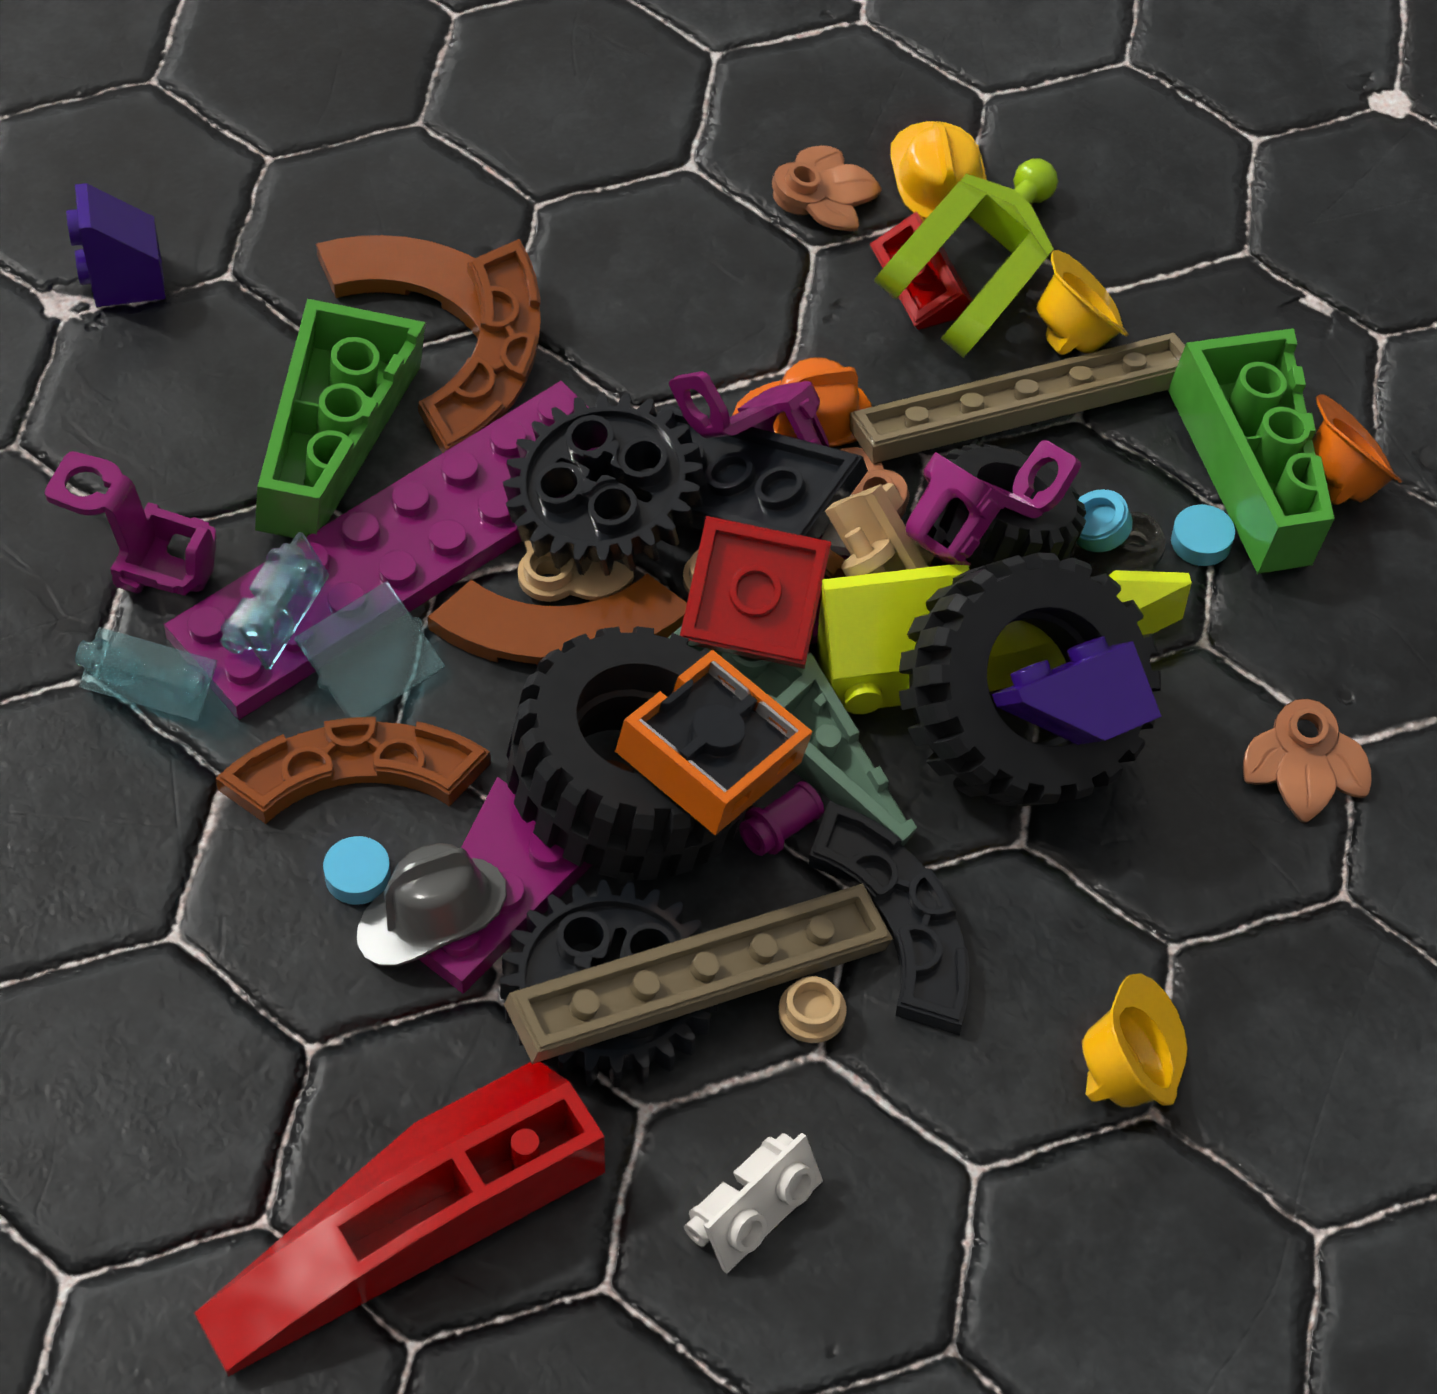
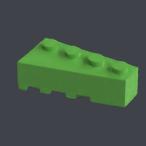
M307 298L257 486L255 531L302 540L310 534H317L318 530L328 523L420 369L426 322Z
M1294 328L1187 342L1168 388V392L1229 517L1234 523L1235 529L1257 574L1313 565L1334 521L1322 458L1315 454L1312 440L1316 432L1313 415L1306 412L1303 397L1306 382L1302 366H1297L1294 355L1297 347Z

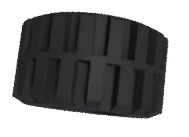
M972 444L963 446L962 450H952L947 454L946 459L976 478L1013 493L1015 477L1029 456L1010 448L1009 450L1000 448L997 445L985 444L984 447ZM1043 465L1034 478L1033 485L1035 491L1030 498L1033 499L1037 492L1044 491L1050 487L1055 481L1058 472ZM1070 486L1062 500L1053 509L1044 512L1038 518H1029L1006 507L1000 509L981 537L980 544L970 557L965 559L971 563L969 569H975L1017 555L1024 557L1034 553H1054L1059 561L1068 559L1086 522L1084 519L1086 514L1085 505L1078 500L1080 497L1074 487ZM959 498L951 499L927 535L946 548H949L969 516V511L964 502ZM934 557L931 562L933 566L948 565L937 557Z

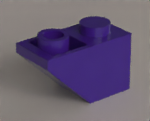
M87 183L75 184L77 209L66 210L71 246H83V249L75 250L77 273L80 285L91 284L95 306L103 307L166 299L161 252L154 216Z
M1105 636L1089 640L1068 649L1067 652L1071 661L1051 669L1048 660H1044L1011 673L1010 676L1014 685L992 694L998 708L1077 745L1106 741L1162 717L1134 642L1108 646Z

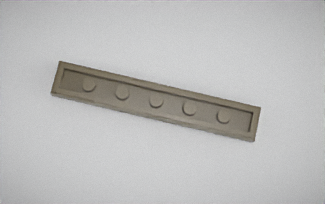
M1170 333L857 410L850 413V431L874 464L1168 390L1185 345L1175 333Z
M862 883L511 992L504 1006L532 1064L884 951L893 938Z

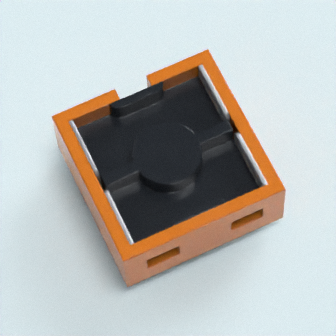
M712 649L678 676L674 691L670 696L667 697L659 691L624 719L615 752L711 833L717 835L802 762L813 731Z

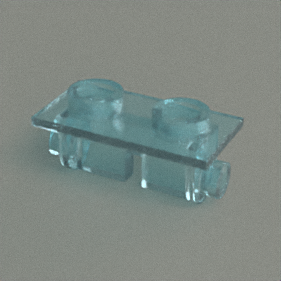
M301 532L296 534L291 544L283 543L280 548H273L266 556L267 561L249 587L256 598L243 597L231 617L225 620L221 626L223 636L220 642L225 649L234 654H242L245 649H252L265 669L269 670L275 664L330 576L307 538Z
M98 627L95 639L92 642L83 640L80 643L75 657L76 664L83 666L85 669L80 688L199 722L218 663L214 659Z

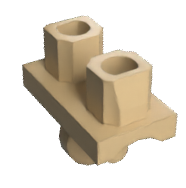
M879 484L833 502L825 510L851 555L841 565L846 577L929 567L934 559V555L907 535L906 526L899 516L902 513L904 501L894 484Z

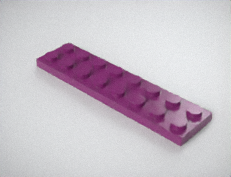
M562 380L321 527L317 534L308 535L164 624L166 638L238 720L242 719L521 542L516 525L512 523L506 506L508 499L503 487V481L511 478L506 464L507 460L520 458L516 445L518 439L536 440L531 425L534 421L550 427L554 424L551 409L557 407L566 415L574 413V398L578 396ZM599 447L591 448V449H589V450H587V451L595 450V449H597V448H599ZM563 494L556 498H563L569 494Z

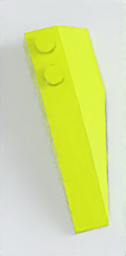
M942 565L822 579L816 654L821 670L847 712L867 714L878 708L901 706L899 691L909 689V674L899 672L901 653L914 650L916 645L915 641L909 639L907 633L915 617L930 613L927 610L926 601L938 589L951 586L953 578L970 570L969 565ZM1115 570L1108 575L1121 585V591L1117 595L1121 602L1134 600L1144 615L1143 619L1137 622L1142 635L1154 634L1183 619L1192 585L1189 573ZM1022 620L1011 622L1000 632L991 649L987 668L989 692L1013 686L1010 674L1019 669L1044 660H1048L1051 669L1065 664L1066 661L1058 646L1041 629Z

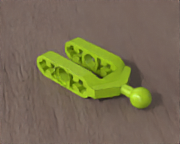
M1031 158L1018 166L1013 179L1014 189L966 174L873 280L896 300L968 216L1012 254L941 337V340L962 358L986 333L1053 250L1031 203H1041L1052 197L1058 185L1056 170L1051 163L1043 159Z

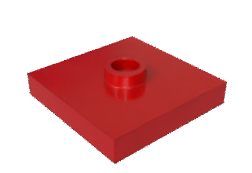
M706 516L680 636L689 639L688 645L805 669L822 591V579L825 577L831 549V541Z

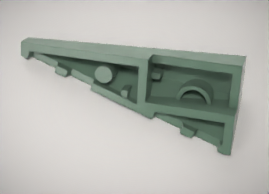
M682 626L674 634L680 635ZM688 645L698 650L699 652H701L704 649L702 647ZM714 650L813 731L802 762L792 771L835 804L852 809L893 832L902 839L901 845L904 846L915 833L917 826L912 818L906 820L888 790L889 780L881 767L875 768L858 740L859 731L812 653L808 654L806 666L803 669Z

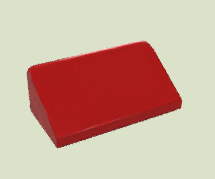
M917 211L870 243L882 268L886 266L925 221ZM943 246L899 296L910 319L918 330L957 319L973 300Z

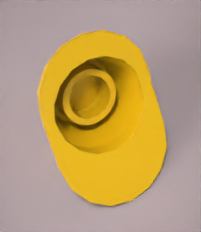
M931 121L913 124L899 132L891 143L890 158L898 192L904 205L913 213L917 211L923 219H926L966 174L987 180L978 145L969 133L958 126L946 122Z
M1060 250L1052 251L1051 262L1054 275L1038 301L1036 309L1041 319L1047 325L1046 338L1058 354L1064 355L1075 348L1082 353L1088 354L1098 351L1120 333L1127 337L1129 334L1123 328L1116 304L1102 284L1070 255Z
M1141 973L1128 975L1120 984L1111 1009L1088 1029L1082 1040L1083 1054L1089 1069L1085 1094L1092 1102L1109 1098L1121 1108L1136 1107L1152 1101H1156L1163 1106H1169L1175 1102L1177 1088L1186 1064L1188 1048L1185 1030L1171 999L1152 978Z

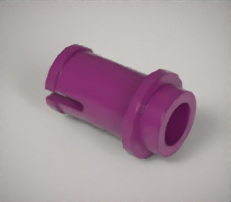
M800 781L794 785V788L763 809L753 807L745 814V821L740 823L739 826L741 837L747 847L756 855L763 856L766 853L775 855L784 849V840L812 821L822 817L825 811L824 805L816 790L808 783Z

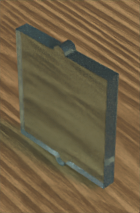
M388 581L305 630L294 639L319 675L318 686L322 689L327 688L347 718L368 717L445 668V664L421 631L422 620L418 617L412 618Z

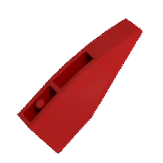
M529 1062L412 1124L195 1311V1317L229 1377L604 1174L605 1136L567 1079L542 1062L534 1064Z

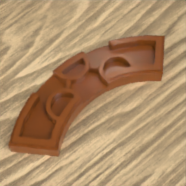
M355 236L316 243L317 257L335 298L361 293L381 292L409 295L412 291L421 293L442 302V308L460 319L478 339L481 327V310L477 292L467 272L468 261L474 259V257L445 245L401 236Z
M520 239L468 261L467 272L477 292L481 310V327L477 345L472 356L467 359L464 366L446 385L418 402V412L442 453L504 416L517 400L533 368L538 349L541 322L540 294L532 263Z
M649 574L644 575L637 582L622 591L608 597L567 606H542L511 600L497 595L470 580L428 616V627L430 631L446 642L489 661L498 662L499 658L516 662L537 664L538 666V663L549 652L556 649L562 651L564 642L585 633L589 639L595 638L596 631L604 628L619 626L621 633H632L633 628L636 626L654 628V635L668 638L682 626L687 603Z
M375 716L350 717L324 721V727L299 733L289 738H285L284 734L277 736L233 762L215 779L218 791L267 824L278 813L309 795L325 789L355 783H384L408 787L421 791L451 806L491 764L490 751L472 740L427 723L417 721L416 726L401 723L376 722Z

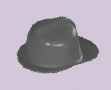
M444 843L423 845L409 852L398 862L385 890L364 911L357 927V945L367 960L379 966H400L418 960L453 941L468 937L484 929L499 915L507 898L506 881L497 867L483 859L471 858L463 848Z

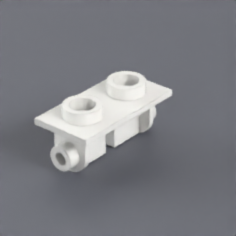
M784 1133L776 1139L767 1137L761 1146L733 1172L736 1181L745 1186L741 1191L722 1182L698 1206H694L689 1211L691 1220L684 1225L686 1233L701 1247H704L709 1241L711 1242L722 1271L725 1273L730 1272L748 1253L754 1251L764 1238L797 1206L803 1204L823 1182L808 1139L803 1133H800L794 1140Z

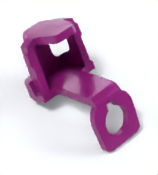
M701 371L677 375L669 381V386L684 418L703 438L732 436L750 427L775 433L773 429L774 421L780 412L785 411L798 439L830 447L816 415V411L820 406V398L810 381L789 383L769 388L739 407V413L731 417L719 392L706 372ZM690 389L699 392L708 403L710 408L709 419L693 403Z
M1043 440L1039 442L1018 471L1013 483V493L976 478L935 452L923 472L928 482V487L907 520L906 533L914 542L948 565L970 566L971 563L965 559L970 557L980 544L981 537L1000 509L1006 507L1029 518L1040 517L1044 512L1053 509L1062 500L1081 469V461L1050 441ZM1048 462H1057L1058 474L1055 481L1044 491L1037 492L1034 498L1031 499L1030 497L1035 491L1033 485L1034 478L1039 469ZM953 498H959L967 507L969 516L949 548H946L927 534L948 502Z
M71 451L64 456L45 488L46 500L49 503L81 515H99L105 512L119 547V554L110 568L113 584L117 588L138 594L143 591L145 586L184 596L190 591L199 592L204 589L214 570L217 542L216 528L210 526L209 522L196 517L188 518L161 509L159 505L150 502L143 509L134 483L122 474L117 465L109 460ZM82 472H91L99 475L103 480L104 487L109 489L106 494L95 492L88 496H76L67 490L66 485L72 476ZM174 534L191 538L186 548L185 560L172 556L167 552V547Z

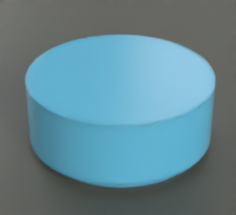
M1100 489L1079 497L1078 500L1085 505L1086 509L1084 517L1086 522L1077 541L1081 548L1090 552H1105L1118 547L1128 538L1132 530L1133 519L1125 499L1120 494L1111 490Z
M1193 505L1182 510L1176 517L1171 535V544L1176 554L1184 561L1197 566H1212L1222 562L1229 555L1235 537V526L1231 518L1221 509L1211 505Z
M353 836L342 839L328 850L324 858L323 870L326 886L336 899L347 904L360 905L372 902L385 890L391 879L389 856L380 843L368 837Z

